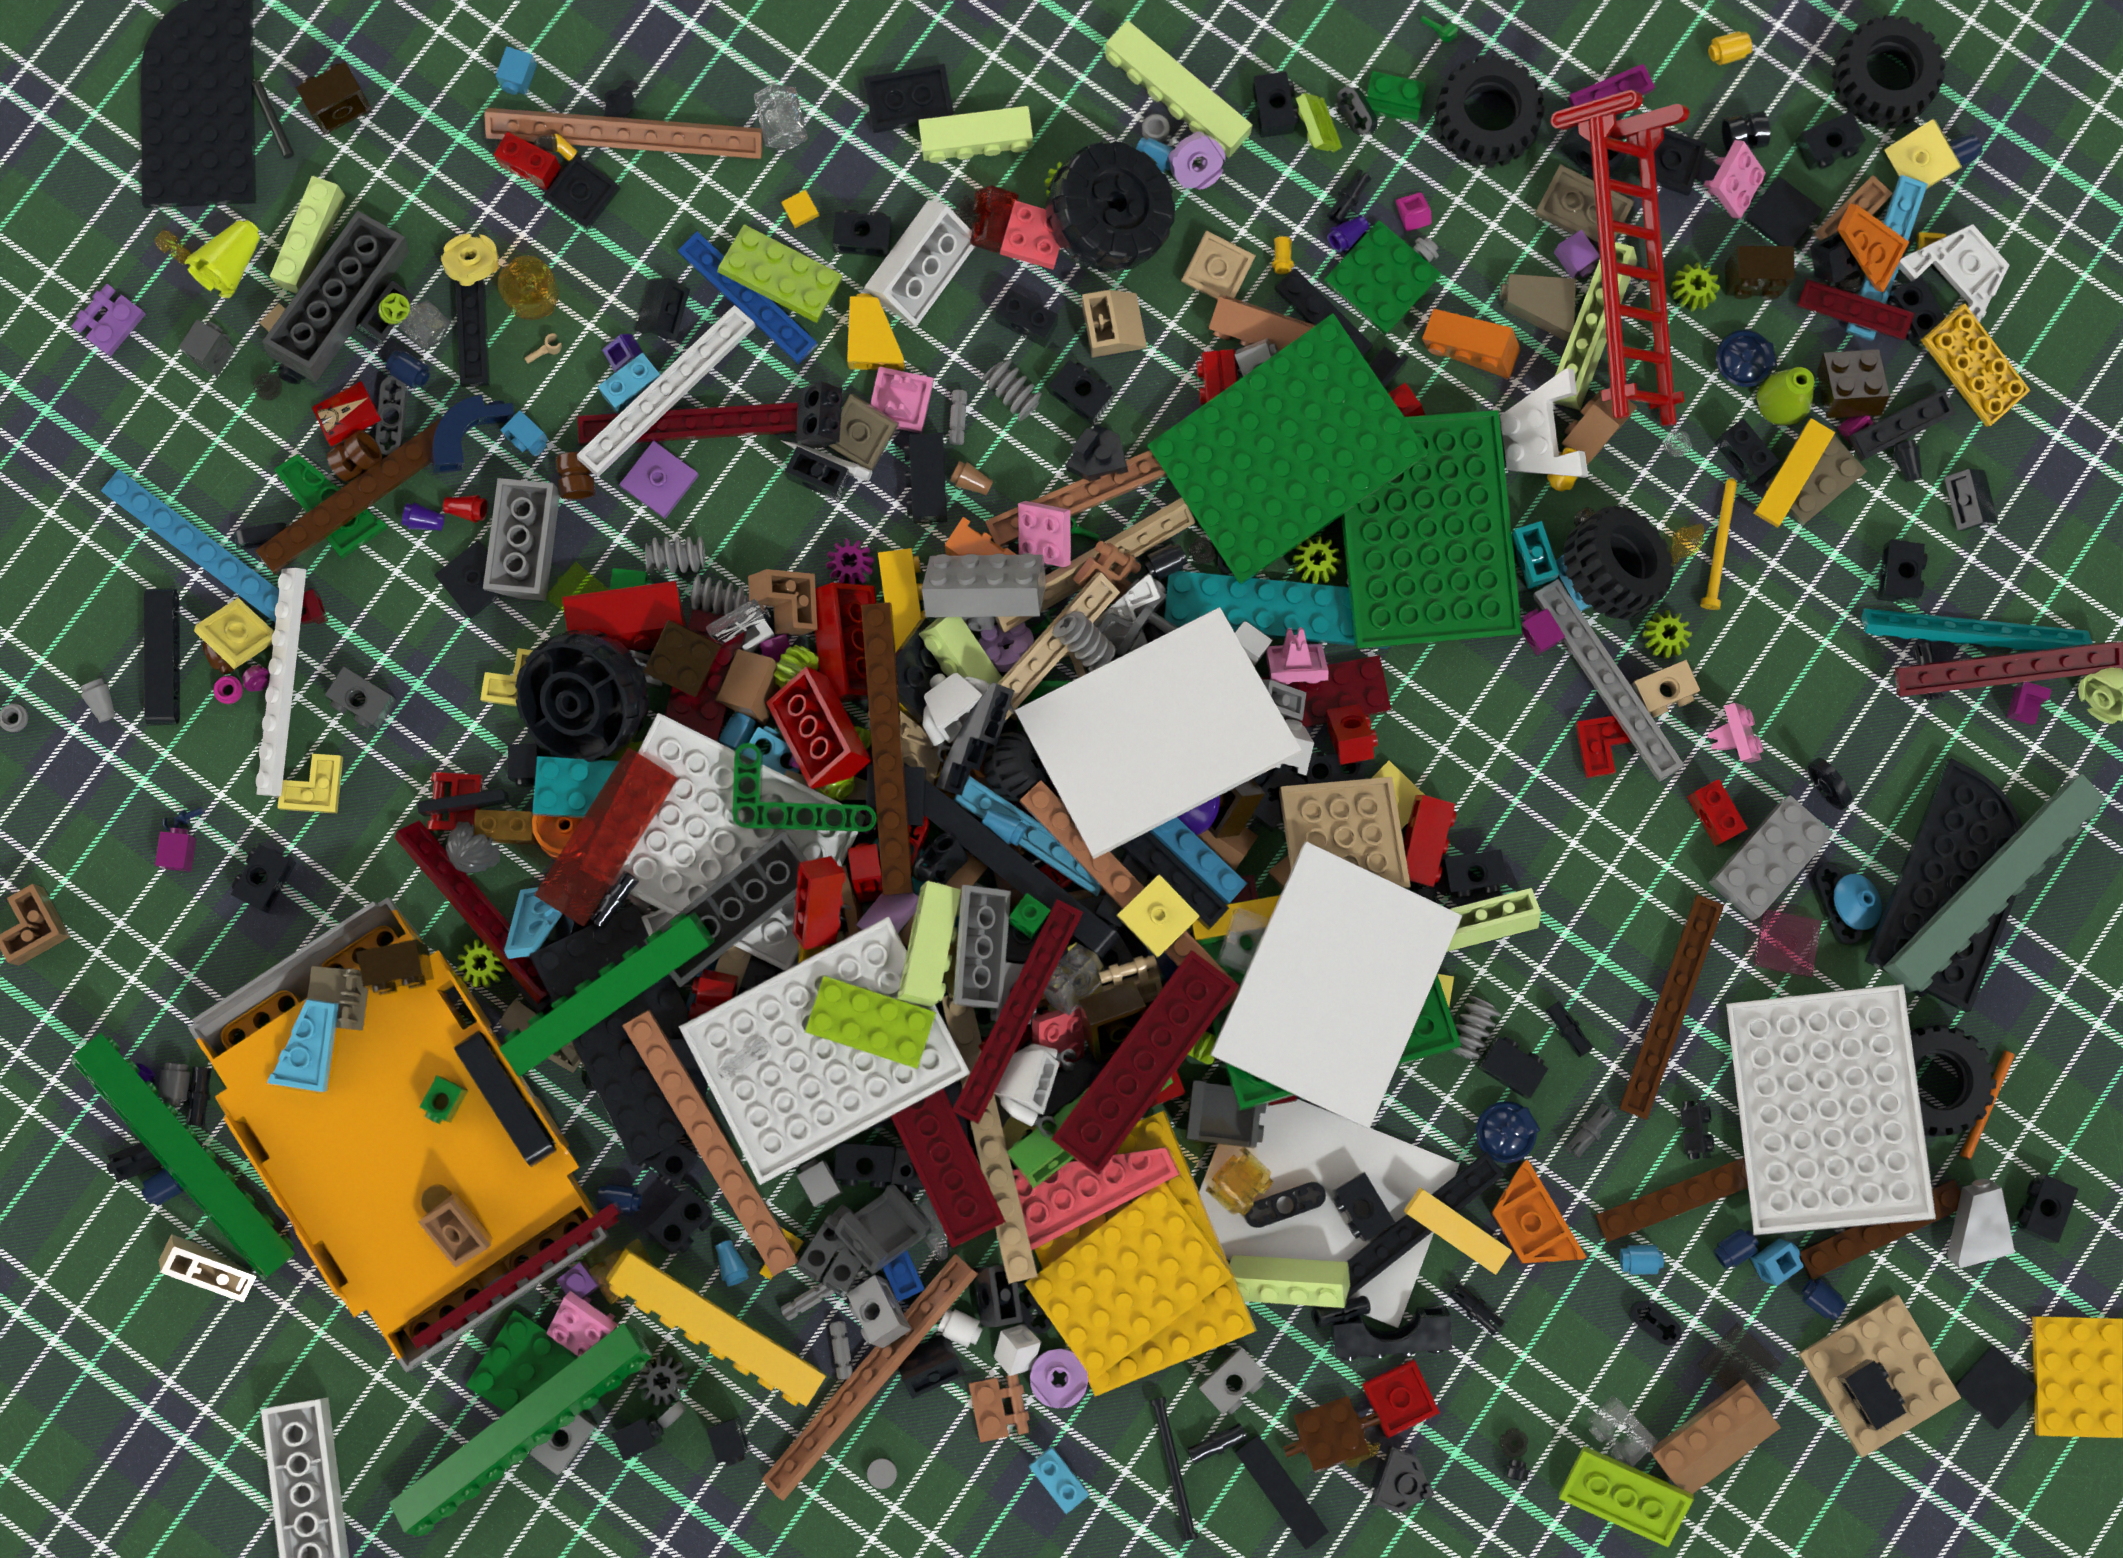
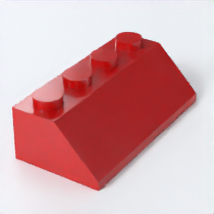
M676 581L562 597L567 631L574 629L579 631L585 629L597 630L607 634L614 641L618 640L628 650L643 651L654 649L668 620L675 621L686 627L685 615Z
M832 582L815 588L817 612L815 637L819 671L828 677L841 702L868 699L861 605L877 604L875 586Z
M806 666L766 702L810 788L815 789L851 779L871 761L866 748L826 675Z

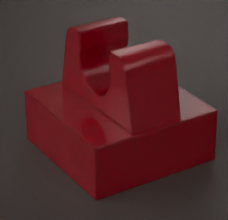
M314 589L304 592L302 608H306V613L301 616V623L316 622L321 624L329 621L320 595Z

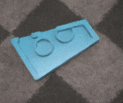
M574 882L520 890L504 950L508 959L527 957L541 948L577 893L578 889Z
M315 999L306 1000L291 1031L292 1035L285 1049L282 1050L278 1058L279 1062L267 1083L319 1092L327 1091L339 1003Z

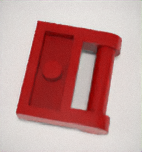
M433 772L431 774V782H434L432 799L444 798L445 783H452L451 796L482 792L483 776L478 774ZM481 808L449 813V821H442V814L432 815L431 820L427 821V829L430 831H452L457 827L458 822L461 821L469 822L470 825L473 824L475 826V810H481Z

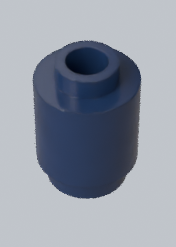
M1973 134L1969 136L1963 135L1948 142L1961 166L1976 160L1982 154L1981 143Z
M394 351L386 363V369L390 371V375L412 389H416L419 386L423 387L430 377L428 372L429 366L406 351Z
M166 1169L143 1181L144 1188L141 1189L145 1200L149 1204L154 1203L157 1206L162 1205L184 1191Z
M615 1184L600 1186L597 1195V1209L603 1210L610 1204L617 1202L623 1211L619 1215L633 1216L635 1211L640 1210L642 1195L638 1194L636 1187Z
M1740 1228L1717 1243V1248L1713 1250V1253L1719 1263L1727 1270L1730 1267H1737L1758 1252L1756 1246L1759 1243L1751 1231L1747 1230L1745 1232Z
M1820 1278L1815 1281L1809 1280L1801 1291V1294L1804 1295L1802 1302L1825 1319L1836 1320L1847 1306V1302L1843 1300V1295Z

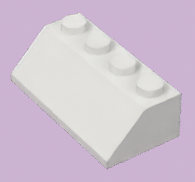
M928 200L864 288L873 297H878L882 306L910 325L917 327L980 239L947 205Z

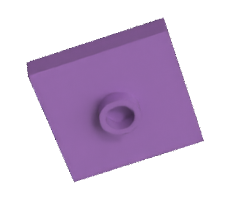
M653 441L619 485L662 518L666 519L698 478L699 474Z

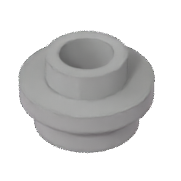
M1427 237L1424 240L1417 238L1413 249L1428 262L1432 259L1436 260L1439 257L1436 252L1438 246Z
M18 704L6 705L0 711V726L8 732H19L28 723L26 709ZM18 714V721L11 723V716Z

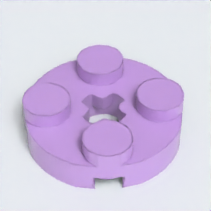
M1195 132L1193 135L1186 137L1169 154L1171 173L1185 188L1205 189L1214 184L1222 174L1223 169L1221 167L1223 160L1225 161L1224 149L1213 137L1205 135L1203 132ZM1203 156L1200 160L1202 164L1199 167L1196 165L1192 166L1193 161L1197 157Z
M1024 622L1006 633L996 624L993 626V630H982V637L979 640V644L998 672H1008L1035 642L1031 630L1026 627ZM1010 644L1009 649H1004L1003 646Z
M1062 1348L1049 1350L1040 1355L1033 1364L1030 1374L1031 1389L1036 1398L1044 1405L1054 1408H1067L1076 1404L1084 1396L1088 1384V1372L1072 1351ZM1054 1371L1058 1373L1066 1372L1067 1376L1064 1378L1066 1384L1064 1386L1060 1384L1054 1386L1051 1381L1054 1379L1052 1373Z

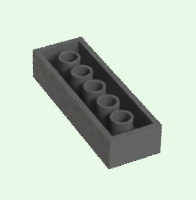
M357 210L263 339L262 343L268 356L316 383L410 253L405 237Z
M785 831L778 834L659 928L665 933L672 928L669 922L680 914L685 913L688 917L696 913L715 940L710 946L669 973L679 987L685 985L796 897L799 862L808 861V859Z

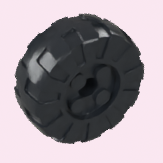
M1102 141L1083 147L1071 155L1061 165L1048 187L1050 191L1049 199L1046 201L1047 220L1050 221L1053 230L1052 235L1060 248H1064L1071 255V259L1081 266L1097 269L1101 273H1118L1122 270H1130L1154 256L1169 237V229L1175 220V203L1172 199L1173 190L1166 174H1163L1158 168V163L1144 151L1140 152L1132 148L1130 144L1119 141L1105 144Z
M574 629L557 634L536 647L525 659L526 664L519 669L515 687L517 688L518 696L516 705L520 718L524 720L528 728L527 732L538 745L541 744L551 752V755L557 758L584 759L587 762H596V760L612 756L632 742L644 726L641 723L649 710V695H647L645 674L641 665H638L632 657V653L618 640L614 641L603 632L591 629L582 631Z

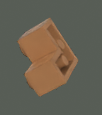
M1600 390L1581 410V413L1584 415L1579 422L1574 419L1564 431L1568 436L1561 444L1566 448L1585 452L1588 465L1636 410L1637 406L1628 400L1629 416L1622 419L1613 418L1612 400L1603 402Z
M765 569L748 576L749 604L774 606L775 634L801 636L817 630L815 574Z
M31 884L7 898L20 922L18 925L0 934V950L7 963L20 966L70 938L44 887Z

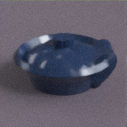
M1739 330L1732 332L1718 346L1716 353L1718 369L1725 379L1737 386L1751 387L1758 385L1770 376L1772 370L1777 368L1773 343L1768 342L1766 338L1754 331Z
M1503 1101L1492 1104L1482 1112L1476 1125V1138L1481 1150L1484 1153L1488 1152L1493 1160L1502 1163H1512L1523 1159L1531 1152L1536 1142L1537 1133L1541 1130L1528 1107H1523L1514 1102Z

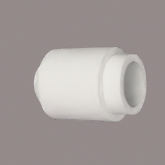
M948 1309L937 1330L942 1332L944 1337L968 1348L970 1343L976 1345L983 1329L978 1327L979 1320L956 1309L954 1312Z

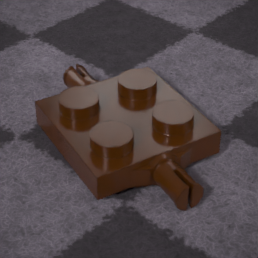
M1345 1396L1294 1415L1299 1430V1441L1285 1445L1283 1449L1287 1458L1304 1452L1311 1462L1314 1473H1318L1369 1454L1370 1451L1365 1441L1364 1429L1381 1424L1377 1412L1360 1418L1354 1411L1349 1396Z

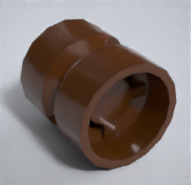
M358 430L348 437L345 443L338 444L327 453V460L331 469L340 479L346 482L352 481L362 474L364 469L371 468L382 459V453L378 444L363 430Z
M579 452L563 453L555 458L557 473H559V476H562L558 480L559 497L562 499H585L596 494L594 477L589 475L592 472L577 459Z

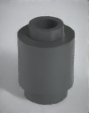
M164 1063V1070L160 1071L159 1094L157 1095L158 1098H163V1104L180 1105L181 1100H187L190 1081L188 1065Z

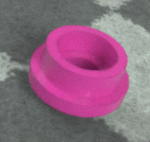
M223 676L216 681L213 691L216 699L221 703L233 704L241 698L243 686L237 678ZM233 686L232 694L226 695V687Z

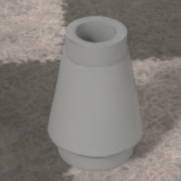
M103 679L94 680L80 687L83 692L81 697L95 717L98 718L99 723L116 717L108 684H104Z

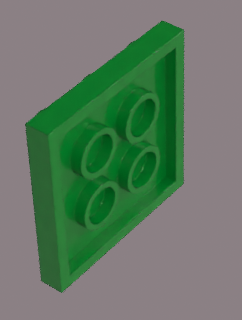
M1379 220L1329 273L1323 283L1386 336L1441 277V273Z
M514 1310L467 1382L466 1387L507 1413L577 1359L578 1356L547 1335L548 1330L518 1310Z

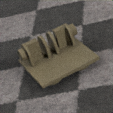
M312 966L307 1000L315 999L339 1003L336 1028L363 1030L368 988L363 987L360 971L357 969Z

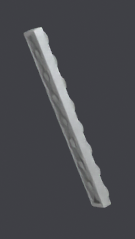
M1559 579L1535 592L1533 597L1542 610L1548 608L1565 635L1564 643L1657 781L1660 782L1682 769L1684 763Z

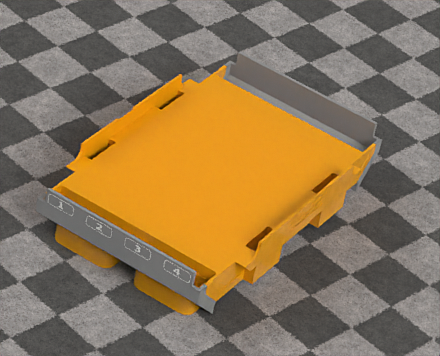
M387 897L379 903L373 901L192 1019L194 1024L188 1027V1029L227 1087L226 1090L215 1096L225 1113L223 1119L274 1200L291 1221L296 1235L332 1292L343 1300L353 1317L367 1309L404 1371L410 1372L607 1240L609 1235L607 1230L604 1231L602 1227L592 1232L594 1238L580 1248L577 1244L567 1249L569 1255L555 1265L552 1261L543 1265L542 1269L544 1272L531 1281L524 1278L517 1283L519 1289L506 1298H503L500 1294L492 1300L493 1307L481 1315H478L475 1311L466 1317L469 1321L468 1324L456 1332H453L450 1328L441 1334L444 1340L429 1350L426 1345L417 1349L411 1339L419 1334V1327L423 1322H427L431 1326L444 1317V1310L448 1305L453 1306L455 1309L469 1300L468 1295L472 1289L475 1288L480 1292L517 1268L518 1260L521 1256L526 1255L532 1258L543 1250L542 1245L545 1240L550 1238L554 1242L567 1234V1228L571 1223L576 1222L581 1225L598 1212L594 1203L588 1199L572 1174L579 1166L568 1148L570 1146L540 1098L533 1094L522 1076L518 1077L499 1049L502 1044L490 1027L492 1024L463 979L456 975L449 962L439 950L433 954L429 952L434 979L426 981V986L409 989L408 986L397 987V992L386 995H379V992L373 993V990L368 989L363 1030L335 1029L327 1091L319 1092L267 1083L279 1062L278 1058L282 1050L285 1049L292 1035L291 1031L308 998L312 966L335 968L342 965L344 969H357L360 971L357 952L363 949L368 950L382 947V937L388 933H391L393 936V942L389 945L414 939L422 942L421 935L394 901ZM454 986L477 1020V1022L469 1027L446 993V991ZM292 997L295 1006L285 1012L283 1004L286 999ZM267 1013L270 1017V1023L261 1028L259 1026V1019L263 1014ZM243 1030L245 1039L236 1044L234 1041L235 1033ZM478 1030L485 1036L529 1106L534 1108L556 1142L555 1147L557 1151L533 1167H530L454 1050L455 1045ZM436 1076L443 1077L468 1090L451 1122L442 1120L441 1124H438L426 1118L425 1114L427 1111L419 1108ZM443 1093L437 1097L436 1106L439 1110L445 1109L449 1104V1098ZM433 1185H443L450 1190L451 1194L456 1192L492 1237L491 1245L486 1250L456 1268L418 1223L419 1220L428 1214L421 1205L422 1194Z

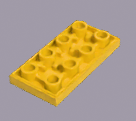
M1966 304L1958 306L1921 339V342L1986 427L1993 425L2030 391Z

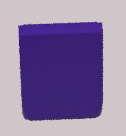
M620 334L602 349L615 373L643 353L632 334Z

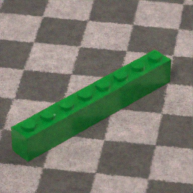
M685 913L680 914L669 922L672 928L665 933L659 929L647 937L646 941L649 944L639 950L636 945L622 955L624 958L622 963L615 966L612 962L598 972L601 976L593 983L590 979H587L574 988L577 992L576 995L570 999L565 995L551 1004L554 1010L546 1016L543 1012H540L527 1022L530 1027L523 1032L517 1028L505 1036L504 1039L507 1043L499 1049L518 1077L533 1069L714 943L715 940L697 914L693 913L688 917Z

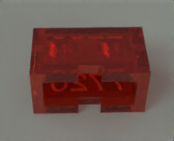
M993 185L975 191L973 212L977 213L978 217L977 222L972 223L971 245L994 253L1001 251L1015 201H1018L1019 194Z

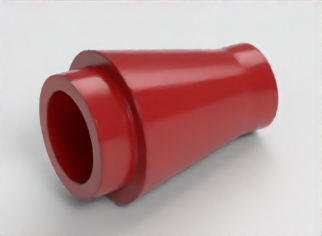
M480 495L446 497L443 502V511L446 514H452L477 523L478 521L485 520L488 503Z

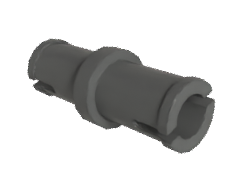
M1601 1104L1595 1114L1587 1122L1584 1121L1580 1125V1131L1565 1145V1149L1571 1153L1579 1145L1572 1156L1580 1159L1581 1155L1593 1141H1598L1601 1138L1600 1133L1616 1117L1612 1109L1602 1118L1609 1107Z

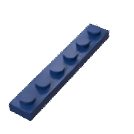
M696 232L678 249V253L733 305L754 321L755 325L795 363L799 365L818 346L817 342L771 299L718 273V267L724 256L699 232Z

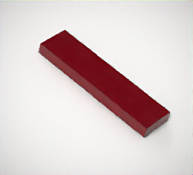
M1806 279L1797 303L1799 308L1903 341L1906 339L1915 315L1913 312Z

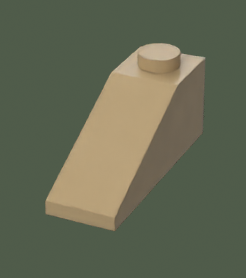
M171 1234L159 1258L161 1273L244 1302L256 1278V1274L204 1246Z

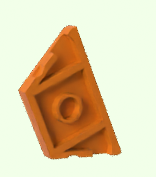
M1529 1160L1523 1161L1491 1211L1492 1216L1521 1263L1585 1259L1586 1255Z

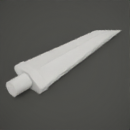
M782 441L793 449H796L798 446L849 469V474L854 477H859L866 481H869L871 478L872 470L864 468L859 464L798 443Z

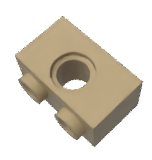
M1687 660L1643 677L1631 684V687L1653 718L1669 711L1667 707L1675 703L1682 707L1695 701L1693 696L1700 691ZM1660 685L1670 687L1672 696H1663L1660 692Z

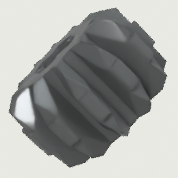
M659 1355L655 1357L656 1366L651 1361L646 1362L645 1366L650 1373L646 1371L639 1372V1376L646 1378L647 1382L638 1384L639 1389L649 1388V1391L643 1396L645 1399L655 1394L654 1405H659L663 1396L664 1403L668 1406L672 1402L671 1395L676 1400L682 1398L677 1388L681 1390L688 1388V1385L680 1382V1379H684L689 1375L688 1372L678 1373V1370L683 1366L681 1361L672 1367L673 1356H668L664 1365L663 1358ZM660 1372H663L664 1377H670V1382L666 1384L668 1388H664L663 1384H657V1378L661 1377L659 1375Z

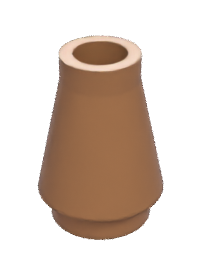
M961 461L957 463L949 480L955 483L954 487L987 495L993 483V480L986 477L967 461L966 463Z

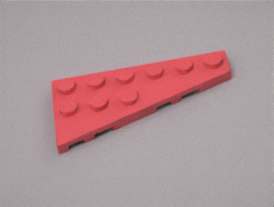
M1168 1147L1113 1155L1099 1176L1078 1160L1070 1161L1034 1189L1018 1169L1013 1170L1031 1250L1181 1174Z

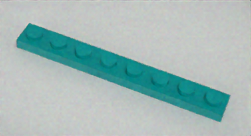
M1863 609L1861 616L1865 633L1874 636H1898L1903 639L1918 638L1927 639L1932 642L1948 641L1961 645L1979 644L1986 647H2009L2014 650H2043L2093 644L2090 634L2086 630L1875 609Z

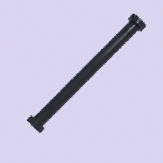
M1167 1398L1149 1400L1150 1407H1154L1183 1530L1181 1539L1182 1542L1199 1538V1533L1194 1529L1165 1407Z

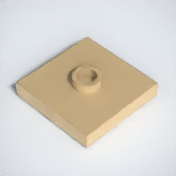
M1206 231L1181 282L1218 300L1221 294L1235 298L1256 255Z

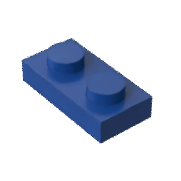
M908 1250L883 1267L898 1302L925 1290Z

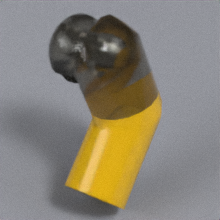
M559 134L539 136L534 143L535 146L548 153L559 152L567 161H570L577 153V150Z

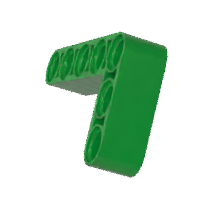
M744 743L736 749L734 755L732 815L733 820L738 826L755 829L866 832L875 827L877 815L871 807L865 805L762 802V751L751 743ZM751 748L755 750L757 757L754 763L746 765L741 760V754L744 750ZM750 777L755 781V790L750 794H744L740 789V783L743 779ZM747 806L751 807L755 814L754 819L750 823H743L739 818L740 810ZM776 807L782 809L784 813V818L779 824L771 823L768 818L770 810ZM805 808L810 809L813 813V820L808 825L800 824L797 818L799 811ZM833 809L839 810L843 816L842 822L837 826H831L826 818L828 812ZM862 810H867L872 815V821L867 827H860L856 823V815Z

